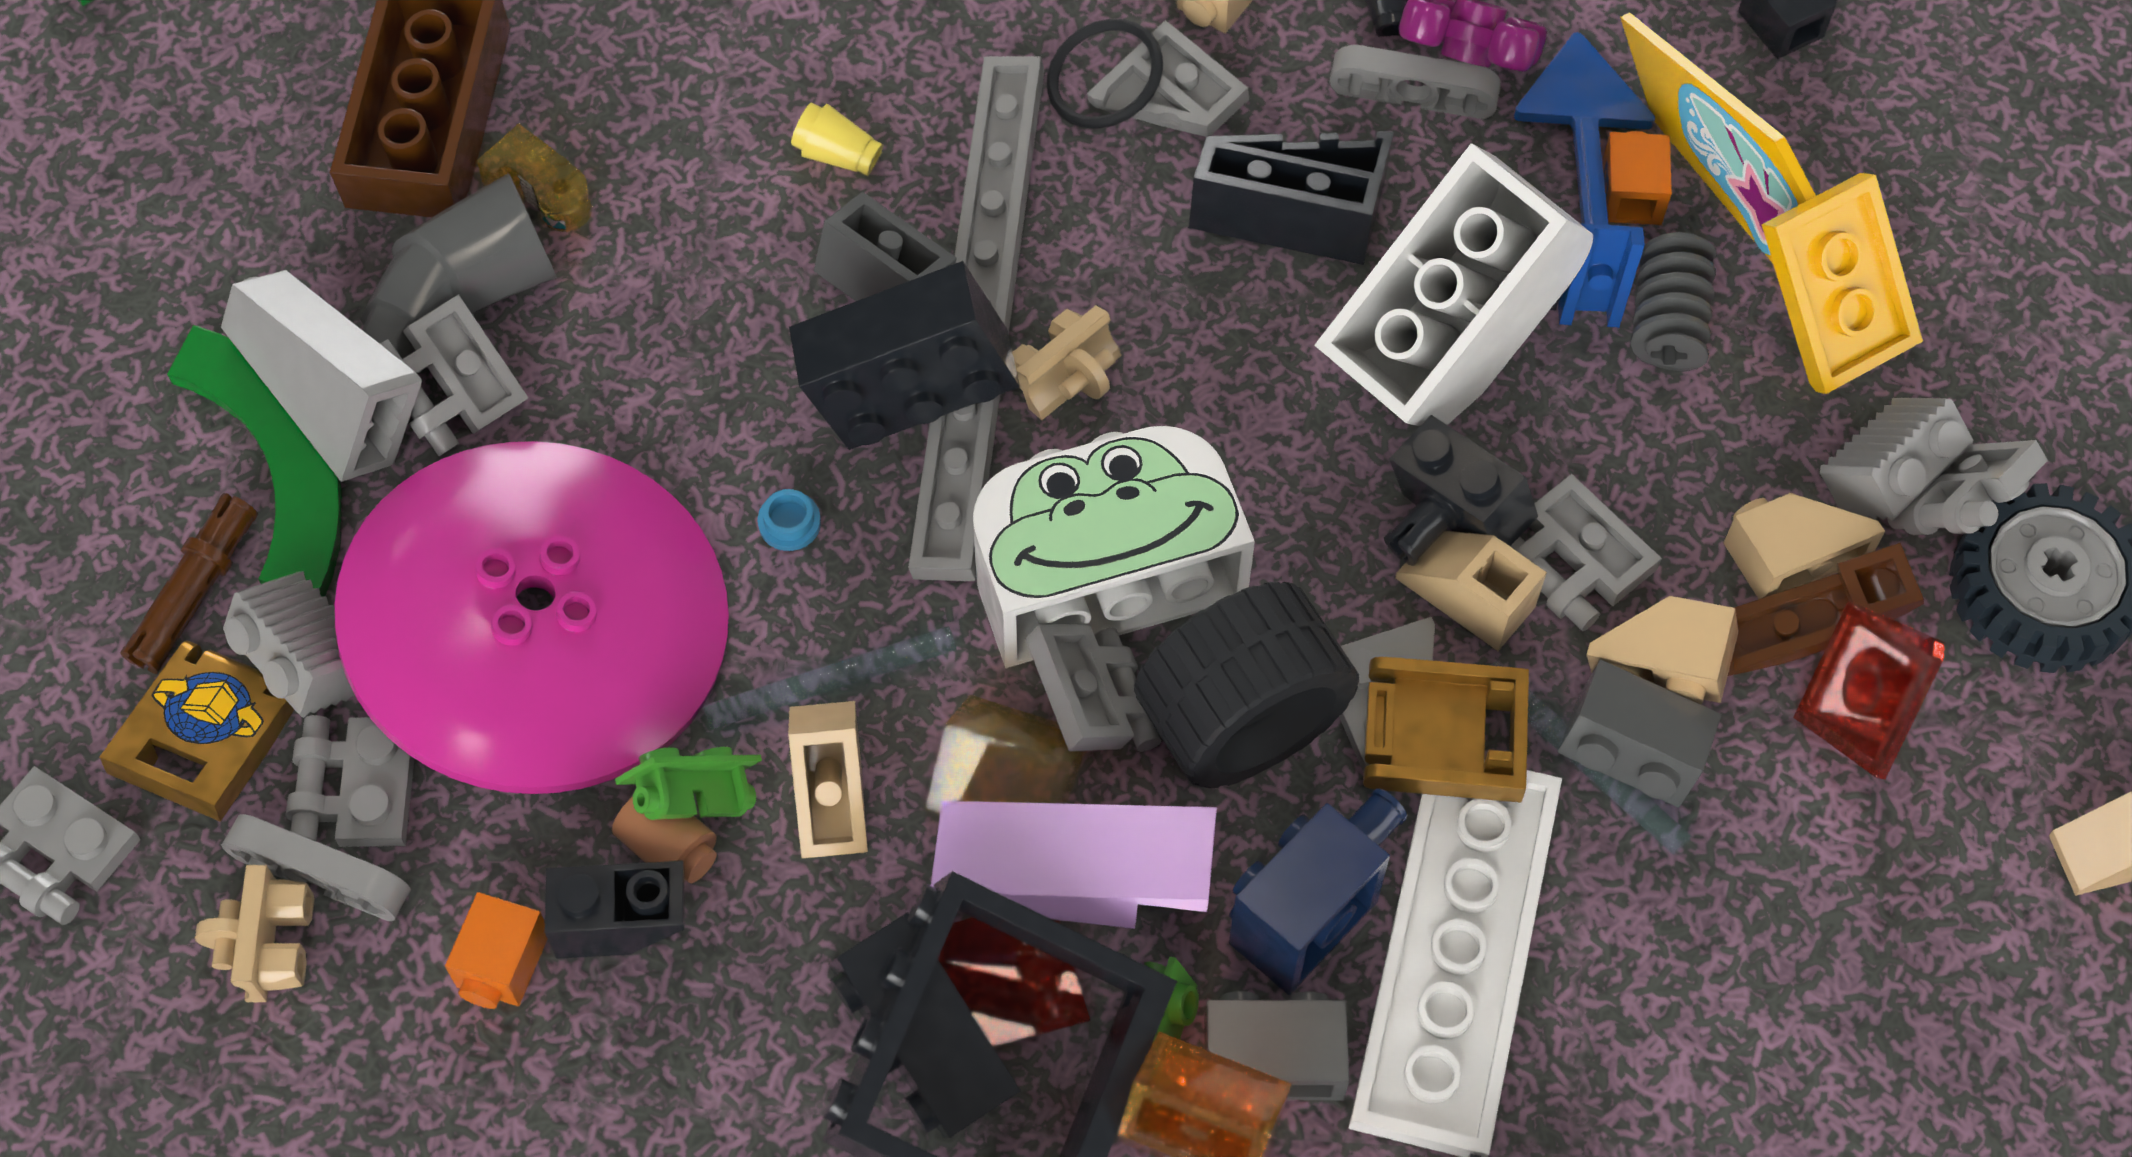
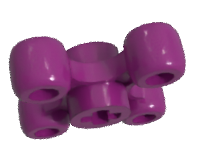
M1408 0L1399 25L1400 36L1404 39L1434 47L1439 46L1444 41L1440 53L1449 58L1483 67H1491L1493 63L1504 68L1522 72L1528 71L1531 66L1538 63L1547 38L1545 26L1516 17H1508L1505 20L1507 9L1480 0Z

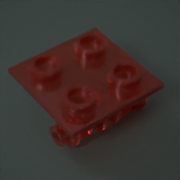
M973 917L952 924L939 954L938 961L993 1048L1090 1021L1074 966Z

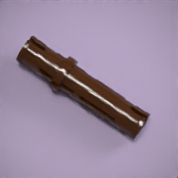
M223 493L220 496L211 515L196 537H189L182 546L181 552L184 554L147 611L136 632L133 633L126 646L121 650L120 654L123 658L140 668L148 665L147 670L149 672L158 674L162 664L168 657V653L177 639L180 638L210 587L213 586L219 575L226 576L233 562L230 560V557L243 535L246 534L258 516L257 511L251 505L236 496L232 498L227 493Z

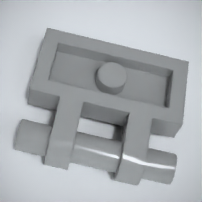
M459 294L408 325L403 330L416 350L404 359L400 357L389 339L380 343L416 373L428 368L447 395V399L434 406L420 386L410 415L413 418V421L409 423L410 427L419 439L424 436L426 437L438 456L459 444L446 424L447 421L460 414L472 434H475L529 398Z
M2037 440L1972 444L1893 521L1887 518L1888 523L1892 528L1905 529L1911 535H1929L1935 533L1939 528H1946L1953 534L1974 533L1980 527L1992 526L1997 521L1998 509L1991 500L2003 503L2020 496L2029 487V480L2048 460Z
M1573 474L1569 475L1534 503L1538 518L1529 527L1535 534L1527 541L1519 537L1510 546L1547 572L1541 592L1548 598L1546 606L1560 619L1566 615L1581 631L1590 628L1600 616V612L1585 599L1589 593L1595 589L1611 606H1614L1656 572L1662 559ZM1553 551L1576 571L1567 580L1544 560Z
M1039 624L1025 638L1069 751L1121 749L1133 739L1136 749L1144 752L1157 747L1161 743V738L1134 693V684L1137 680L1134 673L1138 669V664L1131 648L1122 645L1115 628H1106L1094 635L1090 624Z
M320 715L305 717L302 737L298 738L294 743L292 760L298 766L296 790L290 793L287 799L286 818L292 821L290 831L317 842L319 822H336L335 840L339 847L406 846L415 758L408 755L392 742L370 717L348 718L346 741L334 742L329 740L331 723L329 718ZM325 768H343L340 796L322 795Z
M34 766L0 805V828L7 832L0 841V884L20 896V905L34 915L43 917L47 914L60 924L66 925L75 918L80 908L79 902L65 894V891L71 884L78 879L97 892L141 839L135 831ZM30 849H33L51 861L52 865L46 872L35 874L19 862Z

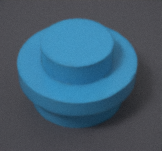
M793 489L777 491L768 497L759 510V532L764 541L776 549L794 551L804 548L817 537L820 531L821 516L819 508L810 497L800 491Z

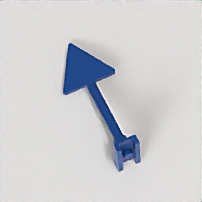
M1575 32L1518 103L1514 119L1524 122L1568 124L1573 129L1581 225L1592 233L1593 243L1580 271L1560 296L1558 303L1559 325H1571L1575 311H1606L1607 327H1620L1645 243L1643 227L1609 225L1599 127L1649 130L1653 127L1655 116L1583 34Z

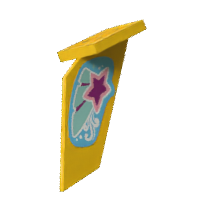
M1630 12L1621 16L1622 25L1648 108L1655 116L1654 122L1665 135H1670V141L1753 239L1759 249L1773 263L1807 378L1816 392L1827 394L1923 342L1876 175L1859 173L1816 196L1789 143L1781 133Z

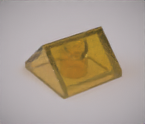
M969 695L945 724L925 810L940 815L942 801L1067 804L1087 751H1069L1058 722Z

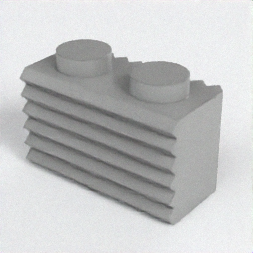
M1892 398L1891 405H1884L1883 413L1876 412V419L1869 420L1868 427H1861L1860 435H1853L1852 442H1845L1844 450H1837L1836 457H1829L1828 465H1821L1820 475L1839 508L1865 517L1870 516L1874 520L1879 517L1883 521L1886 518L1893 521L1972 445L1974 440L1951 399Z
M303 571L234 593L223 627L226 640L235 653L239 655L245 654L260 670L268 690L275 697L285 698L295 711L304 718L310 712L315 714L320 708L325 710L331 704L336 706L341 700L346 702L352 696H355L339 657L335 634V606L328 604L327 597H321L319 588H313L312 581L305 579Z

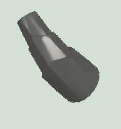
M509 173L450 206L395 241L391 248L393 259L360 317L364 325L362 330L379 344L389 339L400 357L404 359L416 350L403 330L459 294L473 314L513 295L557 279Z

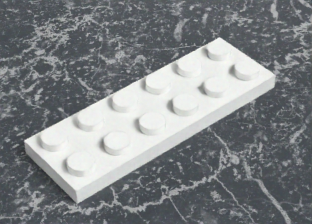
M1527 770L1526 791L1521 803L1421 794L1348 1129L1460 1157H1469L1470 1153L1481 1157L1489 1156L1562 778Z

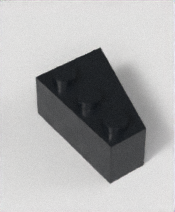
M1394 131L1375 132L1374 140L1339 141L1338 133H1319L1318 142L1283 143L1282 134L1207 136L1194 175L1188 228L1364 265L1386 179Z

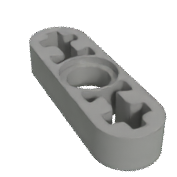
M1363 45L1344 46L1335 53L1329 80L1331 88L1337 94L1401 105L1402 101L1421 104V109L1478 119H1486L1495 113L1501 87L1499 76L1494 71L1483 66ZM1403 80H1415L1427 85L1413 86Z
M238 815L221 844L222 848L230 856L247 865H267L273 875L282 879L304 883L310 882L326 889L324 896L386 921L395 920L411 891L409 885L401 878L379 866L250 815Z

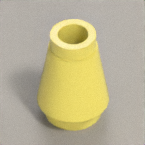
M810 103L802 113L791 140L792 146L802 150L801 155L804 158L860 172L866 176H869L883 149L882 143L874 140L872 136L829 104L820 107Z

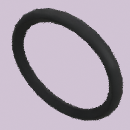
M1105 19L1080 28L1064 41L1050 62L1047 74V93L1051 105L1065 120L1083 128L1100 129L1115 126L1130 119L1146 106L1160 85L1163 73V54L1159 43L1149 30L1136 22L1126 19ZM1110 30L1131 33L1141 39L1151 56V72L1145 88L1131 104L1118 112L1100 117L1076 113L1065 104L1059 91V74L1067 55L1076 45L1092 35Z

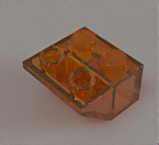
M1158 1032L1133 1081L1118 1136L1124 1145L1154 1157H1268L1292 1084L1170 1035Z

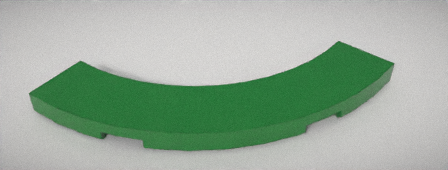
M193 324L167 373L171 383L213 401L229 412L234 418L239 419L256 439L265 455L271 472L275 492L274 532L268 557L258 580L260 584L303 571L305 579L311 580L313 588H319L321 597H325L333 578L341 545L342 489L340 480L230 338Z

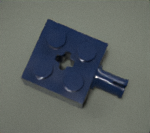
M1375 789L1371 793L1370 798L1349 820L1328 803L1311 819L1303 814L1287 828L1280 838L1278 846L1281 850L1266 866L1260 861L1252 864L1233 888V893L1236 895L1235 904L1229 914V917L1232 919L1229 944L1289 996L1377 904L1390 854L1379 845L1398 825H1402L1407 818V813L1400 802L1387 791Z

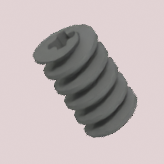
M1674 232L1662 234L1651 239L1644 246L1639 262L1638 289L1634 302L1636 309L1632 322L1634 330L1630 342L1633 353L1642 362L1659 368L1682 372L1695 370L1706 364L1709 358V350L1706 344L1711 337L1708 323H1710L1713 314L1710 303L1714 297V288L1711 283H1713L1716 276V269L1712 261L1717 256L1715 247L1706 239L1694 234Z

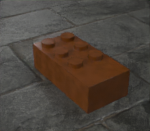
M502 0L376 1L330 169V175L345 208L432 218L468 196L511 28Z

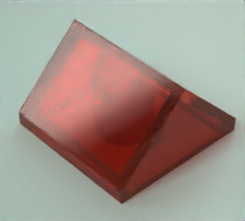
M1848 602L1793 718L1875 778L1886 780L1943 662L1945 642L1863 606Z

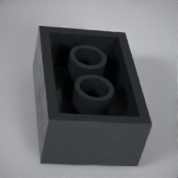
M964 261L789 327L799 387L849 450L862 445L875 444L886 436L919 424L934 422L943 415L976 403L991 401L1000 394L1020 387L1008 330Z

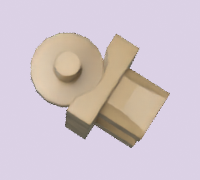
M1095 305L1083 316L1069 309L1064 310L1051 321L1050 328L1048 329L1051 341L1047 345L1037 350L1031 345L1022 344L1012 352L1020 384L1019 388L1023 391L1028 408L1040 420L1046 418L1066 400L1073 398L1080 391L1093 399H1100L1109 391L1110 384L1105 371L1121 357V352L1109 331V314L1099 306Z
M246 865L241 903L236 900H222L220 902L218 918L202 920L197 924L196 942L207 948L214 949L213 968L218 970L232 969L230 982L233 986L246 991L245 1002H267L268 990H282L302 987L304 985L307 964L306 951L300 943H274L276 926H309L313 915L314 894L307 883L275 879L267 865Z

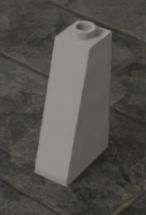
M286 270L261 277H250L239 283L232 284L221 328L339 480L343 482L393 465L422 383V379L418 374Z

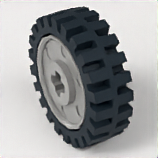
M2047 483L2033 484L2027 493L2024 492L2010 501L1997 503L1991 500L1998 509L1997 521L1992 526L1980 527L1974 533L1963 534L1950 563L1949 575L1954 576L1950 584L1952 599H1960L1956 611L1962 622L1971 619L1974 624L1970 633L1979 642L1988 637L1993 641L1990 648L1991 652L2002 658L2009 651L2016 655L2014 664L2026 669L2033 662L2040 663V672L2055 673L2061 666H2065L2067 673L2080 671L2088 662L2093 667L2103 662L2110 654H2114L2132 634V524L2129 523L2118 528L2116 523L2122 513L2111 505L2102 513L2098 512L2094 508L2099 497L2088 492L2083 495L2079 502L2074 501V487L2059 485L2054 493L2050 495Z

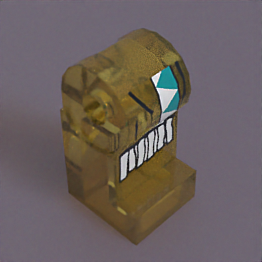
M519 123L477 160L483 187L509 173L519 195L540 210L542 220L549 228L561 232L577 230L585 225L591 217L592 205L588 198L589 191L586 178L582 172Z

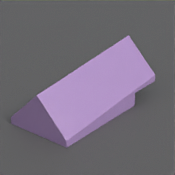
M942 801L931 886L933 887L936 882L953 871L1049 919L1135 929L1138 904L1207 912L1217 807Z

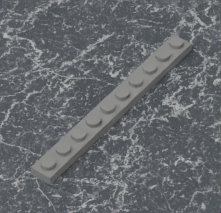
M984 56L955 249L956 263L964 261L1006 326L1008 335L1044 77L1041 56ZM1000 395L991 401L976 403L943 415L929 424L908 566L913 580L975 581L973 512L980 491L989 481Z

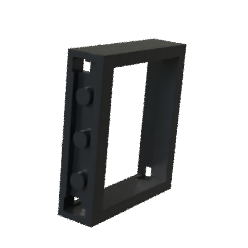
M953 871L936 882L933 887L925 884L918 902L912 906L907 922L916 926L906 950L899 947L896 948L883 971L879 986L887 989L888 992L878 1015L869 1012L862 1021L853 1040L851 1051L860 1056L850 1079L846 1081L840 1078L827 1099L830 1103L823 1118L831 1122L823 1141L855 1157H938L868 1124L867 1121L959 910L1125 991L1059 1156L1108 1157L1177 981Z

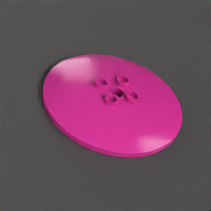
M531 441L485 445L443 458L410 476L378 503L353 537L342 563L335 596V634L339 657L346 678L357 700L377 727L404 752L427 767L470 785L509 793L544 794L587 788L617 778L640 764L639 757L642 754L656 749L667 748L689 727L706 702L722 665L728 637L729 612L722 570L712 546L691 514L672 494L635 468L598 452L559 443ZM536 587L546 590L554 601L545 609L530 610L519 603L517 596L525 589Z

